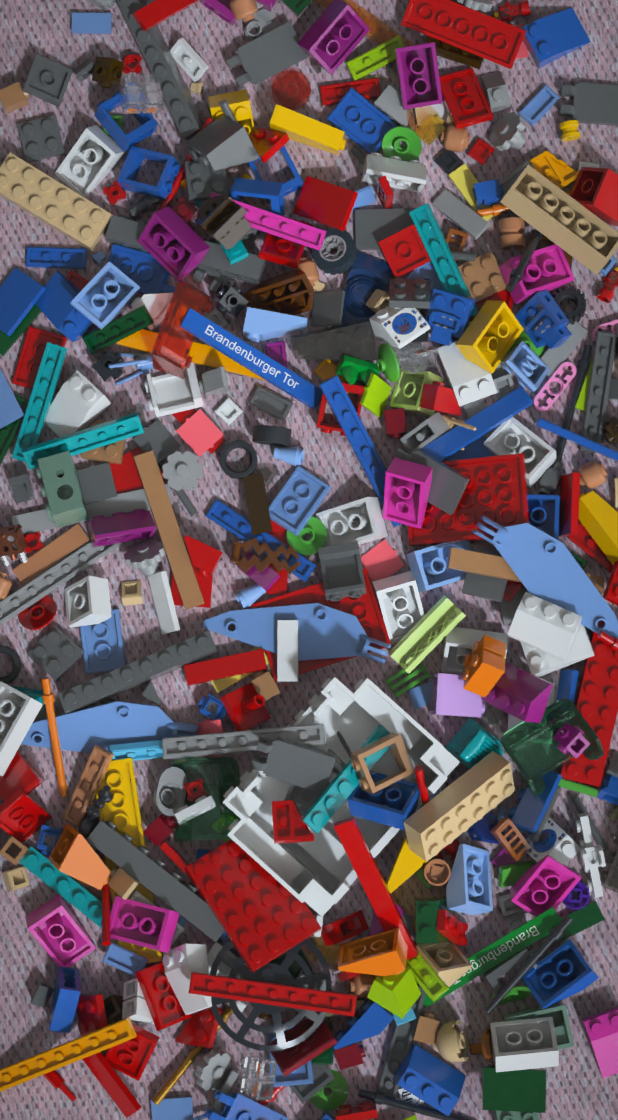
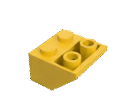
M247 89L208 97L211 116L214 121L220 116L225 115L219 102L226 100L237 122L244 126L248 136L253 134L255 128Z

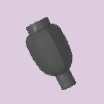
M555 461L553 468L547 469L539 482V493L541 495H551L556 492L561 481L560 470L563 465L561 462Z

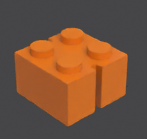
M483 635L480 641L475 642L470 655L467 654L463 660V665L465 666L462 675L464 680L463 689L482 697L488 695L505 672L504 657L506 655V643L487 635Z

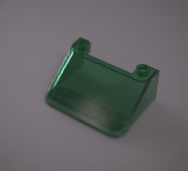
M560 699L546 707L541 723L523 721L505 732L501 737L503 748L534 798L545 790L546 785L542 776L573 757L568 752L563 754L556 747L558 743L552 738L566 722L572 727L577 725L585 733L583 737L590 743L582 752L586 759L596 760L604 755L598 736L569 699Z
M185 757L169 761L170 767H178L184 771L189 783L194 782L196 779H201L203 781V789L207 792L206 797L212 796L216 806L187 821V825L178 826L174 831V843L231 839L228 836L230 832L228 827L236 819L239 821L241 819L223 803L226 799L223 795L230 787L236 788L240 785L238 762L232 757ZM186 792V796H185V797H186V805H188V807H189V806L195 804V803H196L195 801H196L198 798H196L193 802H190V801L187 799L188 794H187V792Z

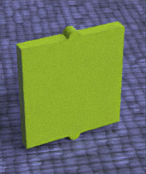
M371 373L368 383L364 387L365 391L360 404L376 417L381 418L384 408L388 404L387 400L392 387L377 375Z

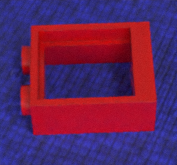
M341 381L346 392L359 394L356 412L360 417L362 407L360 401L365 391V386L359 384L350 385L348 382ZM322 394L317 427L321 428L320 431L332 434L334 430L339 431L341 436H345L340 425L323 422L327 399Z

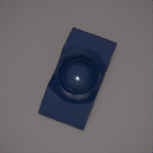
M358 252L357 259L354 261V265L351 267L342 289L345 291L341 325H333L334 327L362 339L366 338L371 326L369 318L376 314L366 305V302L376 289L386 291L389 279H391L393 274L387 262L363 252Z

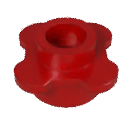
M139 54L123 56V72L125 74L132 72L140 74L142 72V67L140 66L142 57Z
M117 181L103 189V193L107 195L108 201L112 205L121 199H125L127 195Z
M40 532L23 534L28 545L24 550L26 553H31L33 550L40 551L43 548Z
M201 779L184 784V789L188 794L187 799L190 802L207 794L203 789V781Z

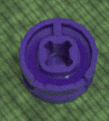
M579 881L564 898L563 904L573 910L585 907L590 898L587 886Z

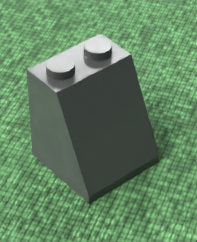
M225 115L220 116L186 142L190 157L194 161L198 160L204 167H209L214 171L255 161L259 158L244 126Z

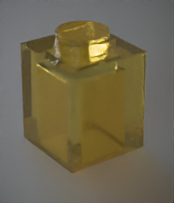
M429 113L414 131L429 146L445 129L442 125L444 120L437 114L433 116Z

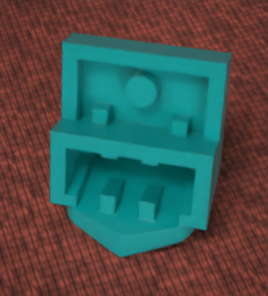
M472 718L465 722L445 747L449 753L468 769H471L492 751L500 756L503 755V748L501 747L503 744Z

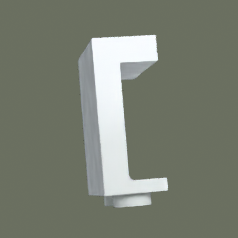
M193 362L185 364L186 370L157 377H151L150 373L146 374L148 380L144 382L146 392L151 393V399H148L150 410L155 411L156 417L204 406Z

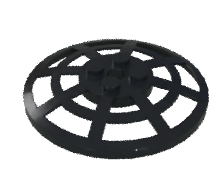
M308 938L286 951L285 954L287 955L281 965L267 963L253 973L242 965L245 961L241 956L235 961L226 955L229 949L234 946L232 941L229 940L217 954L209 973L216 975L220 963L223 962L232 968L229 977L235 978L238 972L247 980L297 987L307 985L311 989H314V983L325 980L326 991H332L331 974L327 962L321 951ZM303 943L317 956L323 972L311 974L306 962L297 954ZM293 960H296L305 973L304 977L293 979L288 971ZM211 996L212 1013L225 1033L236 1042L259 1051H278L296 1046L316 1031L326 1015L325 1012L317 1014L311 1010L293 1008L299 1013L292 1020L282 1024L280 1012L287 1007L249 1002L254 1008L246 1018L236 1005L235 1001L238 1000ZM229 1002L232 1011L243 1023L237 1033L233 1032L224 1022L218 1011V1004ZM260 1013L272 1014L274 1026H262L254 1022ZM304 1016L314 1021V1024L304 1034L292 1041L286 1042L284 1030L296 1025ZM250 1028L264 1033H276L278 1044L260 1045L249 1042L244 1037Z

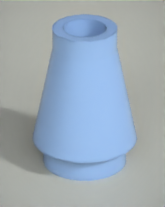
M276 446L274 458L294 466L302 465L305 451L300 449V447Z
M258 584L238 590L235 598L243 609L245 607L249 608L266 591Z

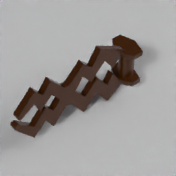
M257 538L243 543H232L233 548L229 563L238 565L245 573L253 565L262 573L270 564H273L278 573L285 568L290 575L301 565V562L298 561L290 567L285 559L281 562L277 559L283 553L287 560L291 554L299 560L300 557L292 546L286 549L284 544H282L276 551H272L266 542L259 545ZM253 546L258 555H261L264 551L268 555L262 562L259 561L255 554L249 561H247L246 556L239 561L241 548L247 553Z

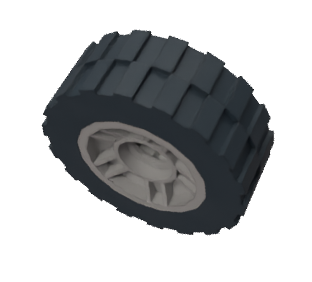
M334 228L324 230L327 232L320 251L311 248L312 257L321 271L323 270L331 275L342 274V272L348 271L357 259L356 244L351 235L345 230L341 231Z

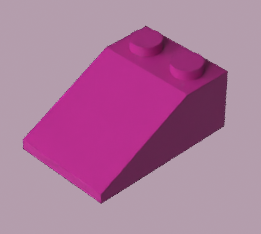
M555 244L534 251L523 271L524 276L510 294L514 303L517 304L531 299L537 292L543 290L551 291L574 281L575 278L562 248ZM523 255L510 258L499 267L506 284L510 280L509 276L512 270L517 267Z
M394 457L386 470L383 519L419 529L422 528L432 484V467Z
M546 855L523 873L511 887V901L536 917L552 906L556 909L582 877L550 855Z
M59 894L25 917L28 930L58 966L69 967L96 949L95 944L72 909Z
M115 896L110 914V938L169 953L179 913L129 899L124 900L122 897Z
M617 1006L581 1019L602 1078L618 1073Z

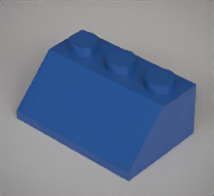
M527 494L529 524L559 540L560 495Z
M536 767L534 771L530 769L525 779L528 783L525 789L521 788L516 799L519 802L516 807L513 806L508 814V817L511 818L510 820L517 828L529 834L537 831L562 775L540 767Z
M369 771L374 783L388 777L385 774ZM403 779L373 794L364 791L360 784H358L347 798L350 815L405 830L404 821L416 812L420 792L417 783Z
M414 1043L392 1079L398 1086L449 1116L460 1098L466 1075Z

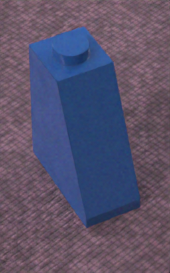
M58 966L49 1014L50 1031L70 1033L81 993L79 970L76 968Z

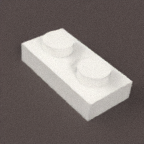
M184 38L178 39L170 50L174 60L194 82L198 81L209 68Z
M202 796L195 801V804L179 808L177 810L178 813L174 814L178 824L181 825L216 807L212 796Z

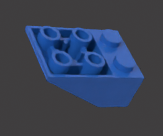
M368 998L364 1005L361 1006V1017L354 1014V1016L348 1019V1027L345 1031L339 1029L334 1035L338 1043L333 1045V1048L337 1050L380 1034L394 1019L393 1014Z

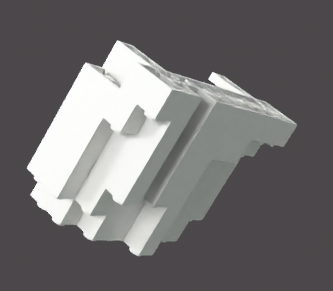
M336 677L332 680L328 678L321 686L323 688L321 695L315 694L308 702L311 706L306 711L302 709L294 718L297 721L293 726L324 724L326 745L309 747L337 755L330 775V783L351 759L350 754L363 745L379 724L383 725L390 733L393 732L401 735L413 767L415 768L418 765L423 767L429 796L440 788L448 779L447 776L460 763L439 741L368 678L365 681L361 679L354 686L356 690L354 694ZM390 747L370 771L388 776L400 771ZM253 769L250 773L247 770L239 779L242 783L236 788L230 787L223 795L226 798L223 803L241 819L240 821L236 819L228 827V830H230L228 836L301 903L305 901L323 917L331 906L343 897L349 890L350 885L358 877L334 829V823L349 818L346 816L350 813L347 799L318 834L309 828L314 835V841L274 844L272 801H284L291 784L267 777L263 771ZM415 772L403 778V780L417 783ZM419 795V799H418V804H417V809H416V811H417V810L420 808V806L422 805V801H421V796H420V795ZM352 816L359 826L366 821V819ZM373 821L368 822L360 829L373 858L380 853L400 830Z

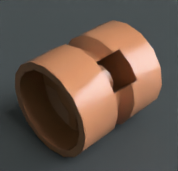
M521 217L499 220V232L503 234L500 237L501 250H510V246L515 245V250L526 248V236L522 234L525 231V221Z
M432 858L428 860L427 864H424L423 875L430 884L441 886L449 880L451 870L444 860Z

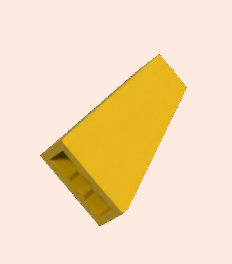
M276 104L270 120V130L287 133L290 140L339 155L340 150L344 151L347 139L344 138V131Z
M594 491L588 494L583 492L579 495V520L612 565H614V562L618 561V512Z

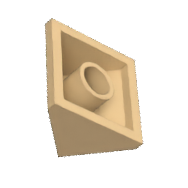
M450 940L439 943H424L416 946V949L448 987L472 967L469 960Z

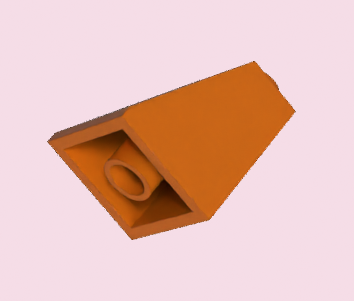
M67 823L48 860L59 871L101 890L103 885H106L109 880V869L84 837L71 824Z

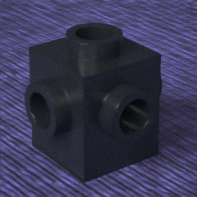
M228 285L221 286L216 291V297L213 299L217 304L216 308L223 314L228 313L234 317H237L249 302L241 295L242 291L235 285L232 287Z
M106 351L102 352L97 357L98 361L92 365L104 382H108L111 378L117 379L124 373L122 369L125 368L108 369L107 365L109 362H112V364L124 362V359L118 352L114 354L112 351L108 353Z

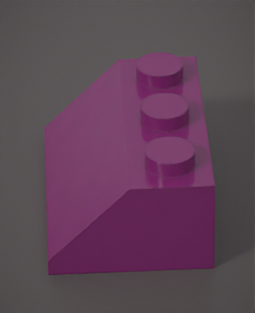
M333 0L298 41L297 45L313 61L332 75L370 29L347 3L341 0Z
M424 42L396 48L395 54L403 110L443 103L435 42Z
M169 206L153 213L138 239V242L178 282L182 281L202 262L210 249Z
M144 509L133 510L130 514L116 512L111 517L97 515L92 517V520H89L88 523L92 548L149 539L153 537L156 531L150 510L144 511Z
M506 663L503 675L488 695L482 697L481 700L525 722L541 723L553 684L510 663Z

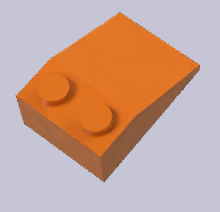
M392 929L341 944L338 962L339 971L378 976L398 975L405 971L408 947L400 929Z

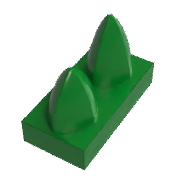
M346 355L342 357L335 368L336 374L344 376L350 385H353L356 380H360L367 385L371 373L377 376L380 373L377 364Z

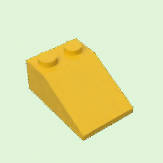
M406 836L386 881L390 894L421 868L423 863L427 864L425 860L409 849Z

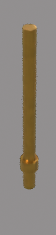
M230 1006L221 1014L226 1024L228 1023V1018L233 1013ZM194 1047L152 1099L156 1105L161 1103L204 1048Z

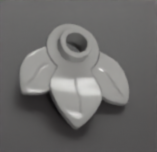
M262 8L253 14L255 18L245 22L244 32L245 36L253 41L281 25L277 22H272L273 9L269 12ZM251 29H258V33L252 34Z

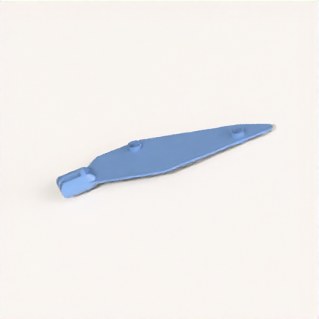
M481 516L480 519L497 528L496 531L478 522L476 526L492 535V538L476 529L472 533L496 547L531 595L582 616L581 624L597 634L600 631H604L611 637L618 638V620L615 613L564 543L529 523L503 527L486 516ZM599 621H604L602 627L597 626Z
M319 603L233 610L206 619L203 622V627L207 630L277 654V620H298V661L363 656L385 664V659L367 653L370 650L388 656L389 652L370 646L371 642L387 648L391 647V644L368 637L356 616ZM230 624H235L236 629L234 631L229 630Z
M114 701L55 716L61 750L91 753L94 745H99L110 751V745L197 735L198 724L173 721L159 706L124 701ZM48 719L33 722L21 745L52 748Z

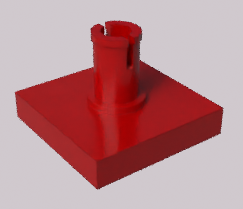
M252 682L220 697L237 731H246L271 718L264 705V697L257 693Z

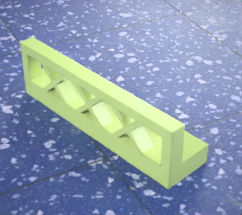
M444 595L388 654L410 674L466 615Z

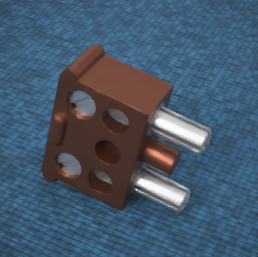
M21 525L0 528V558L4 566L10 565L8 555L11 560L17 559L16 554H18L21 563L28 561L24 552L28 545L22 533Z

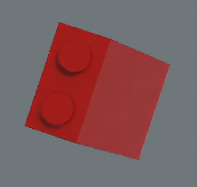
M581 167L570 196L602 221L618 226V175L609 168Z
M19 749L3 777L0 776V797L4 802L19 789H22L29 795L45 781Z

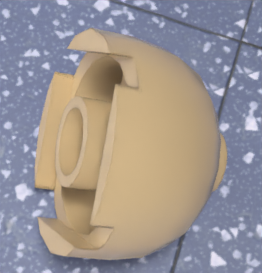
M460 1020L450 1021L442 1025L434 1041L435 1051L439 1052L443 1059L452 1063H460L469 1059V1056L466 1057V1052L470 1051L466 1031L464 1035L461 1032L459 1024H462Z

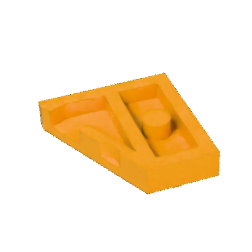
M548 151L529 161L536 171L560 189L575 182L580 172L569 167L564 161L558 160Z

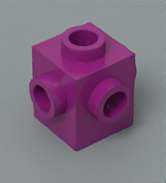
M567 722L552 737L558 743L556 747L563 754L568 752L576 759L590 745L583 737L585 733L577 725L572 727Z

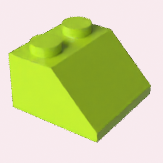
M406 966L405 971L398 975L377 976L367 998L403 1019L420 997L421 991L410 968Z

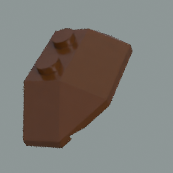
M298 268L271 277L260 283V286L257 285L246 291L243 295L249 301L248 304L251 308L294 316L312 309L314 289L305 272Z

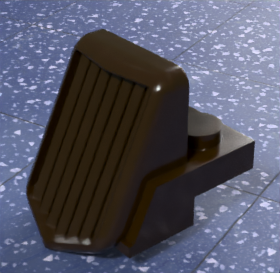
M225 193L203 200L198 210L197 218L194 220L206 234L216 239L228 250L251 229V225L244 218L247 211Z

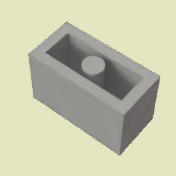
M437 412L400 440L407 449L416 451L425 447L450 429L440 413Z

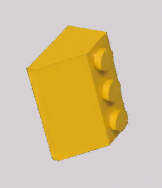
M487 300L455 345L467 360L488 373H493L524 329L504 301Z

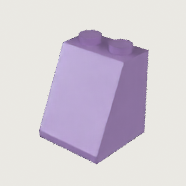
M432 674L430 715L481 718V714L485 712V702L481 700L482 696L463 689L464 680L462 675Z

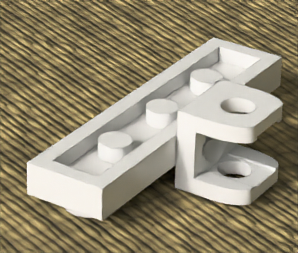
M586 813L577 814L578 820H575L577 832H581L582 840H579L583 869L585 873H589L590 880H587V887L589 893L592 892L595 898L603 896L598 867L606 866L601 845H593L588 815Z

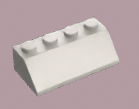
M0 682V776L2 777L43 705L3 682Z

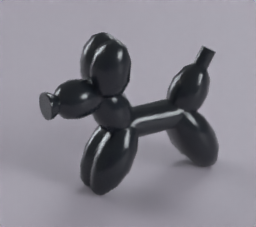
M105 785L98 792V799H96L95 803L87 806L86 812L90 816L83 820L78 829V832L84 838L89 837L96 828V824L99 821L98 816L102 813L105 802L109 803L114 798V793L110 791L111 788L108 785Z

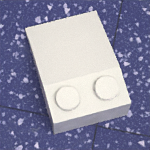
M97 125L85 129L54 174L74 192L86 198L116 166L125 152Z
M458 341L451 343L450 346L444 345L436 348L450 389L453 390L459 406L497 393L491 373L467 360L455 345Z
M77 370L63 384L50 405L45 424L59 437L86 429L111 402Z
M514 417L503 422L483 443L494 456L524 453L526 483L529 488L535 484L557 459L556 450Z
M365 497L315 514L316 518L324 524L327 531V541L324 547L358 542V545L388 536L378 497Z
M412 571L373 582L391 644L399 642L405 636L403 634H407L424 616Z
M582 624L564 660L521 642L530 672L538 677L595 656L585 626Z
M183 944L171 949L169 953L164 952L163 965L165 975L185 1015L212 1007L211 996L188 993L191 972L209 974L206 944Z

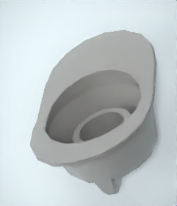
M170 767L164 770L153 794L155 805L167 816H175L174 814L178 813L177 810L184 806L187 791L184 789V784L188 782L184 771L178 767Z

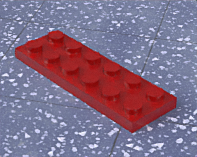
M410 0L401 22L402 26L509 69H512L527 32L524 29L465 7L452 0Z

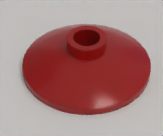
M47 595L18 614L19 622L24 628L29 630L41 629L54 619L57 605L53 598Z

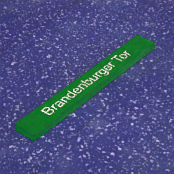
M552 906L469 956L467 959L472 964L471 969L449 987L450 989L436 1001L550 934L549 931L553 926L556 927L562 921L555 908ZM427 994L423 1002L424 1009L435 1003Z

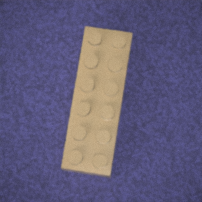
M11 152L0 167V196L93 253L108 229L112 217L111 213Z
M527 165L500 201L596 275L607 264L618 248V232L530 165Z
M492 751L404 821L409 849L427 862L444 847L451 844L460 834L467 831L475 822L482 819L485 814L495 808L506 797H509L515 791L511 763Z

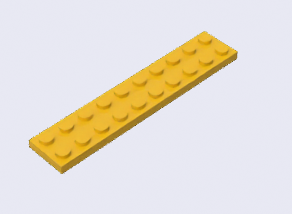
M132 758L113 760L110 762L96 794L98 799V792L105 785L110 786V791L114 793L113 800L109 803L105 802V806L99 816L100 821L111 820L118 826L117 830L120 833L126 832L134 838L132 841L138 847L141 844L146 848ZM105 855L106 865L110 873L114 868H120V866ZM141 883L127 898L130 899L137 890L154 904L153 892ZM110 887L113 905L115 896H121ZM118 940V945L147 958V963L163 961L162 951Z

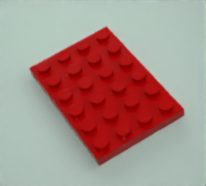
M518 453L442 462L470 478L454 514L449 515L427 502L422 528L408 526L409 546L412 547L482 540L483 538L472 533L474 529L492 538V535L476 526L478 522H481L496 531L497 528L480 519L482 515L503 527L529 523L525 454Z
M367 568L363 569L367 594H362L359 598L344 597L340 601L326 600L324 583L321 582L251 605L252 609L319 603L356 616L368 637L391 644ZM372 642L370 645L378 649L385 648L384 646H380ZM265 650L274 680L278 682L277 654ZM357 656L298 661V675Z
M232 839L185 867V871L252 973L321 930V926L305 902L301 903Z

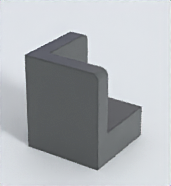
M28 474L8 478L15 503L35 499Z

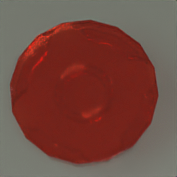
M295 70L284 71L274 79L272 97L277 105L290 110H298L309 101L311 85L307 77L301 72Z

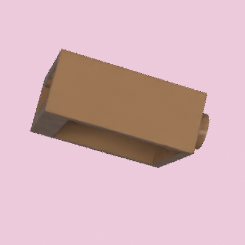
M392 732L350 754L352 758L351 765L360 777L358 780L360 787L372 794L415 772L402 737L397 733ZM390 746L400 771L374 783L364 758Z

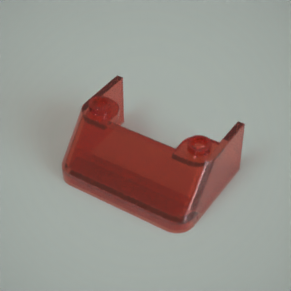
M179 280L152 351L154 369L182 379L185 377V368H189L193 357L190 356V349L195 336L179 327L187 309L191 308L205 316L206 313H210L213 305L209 295L185 281Z

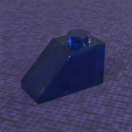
M491 810L467 830L468 835L474 841L501 845L490 832L498 823Z

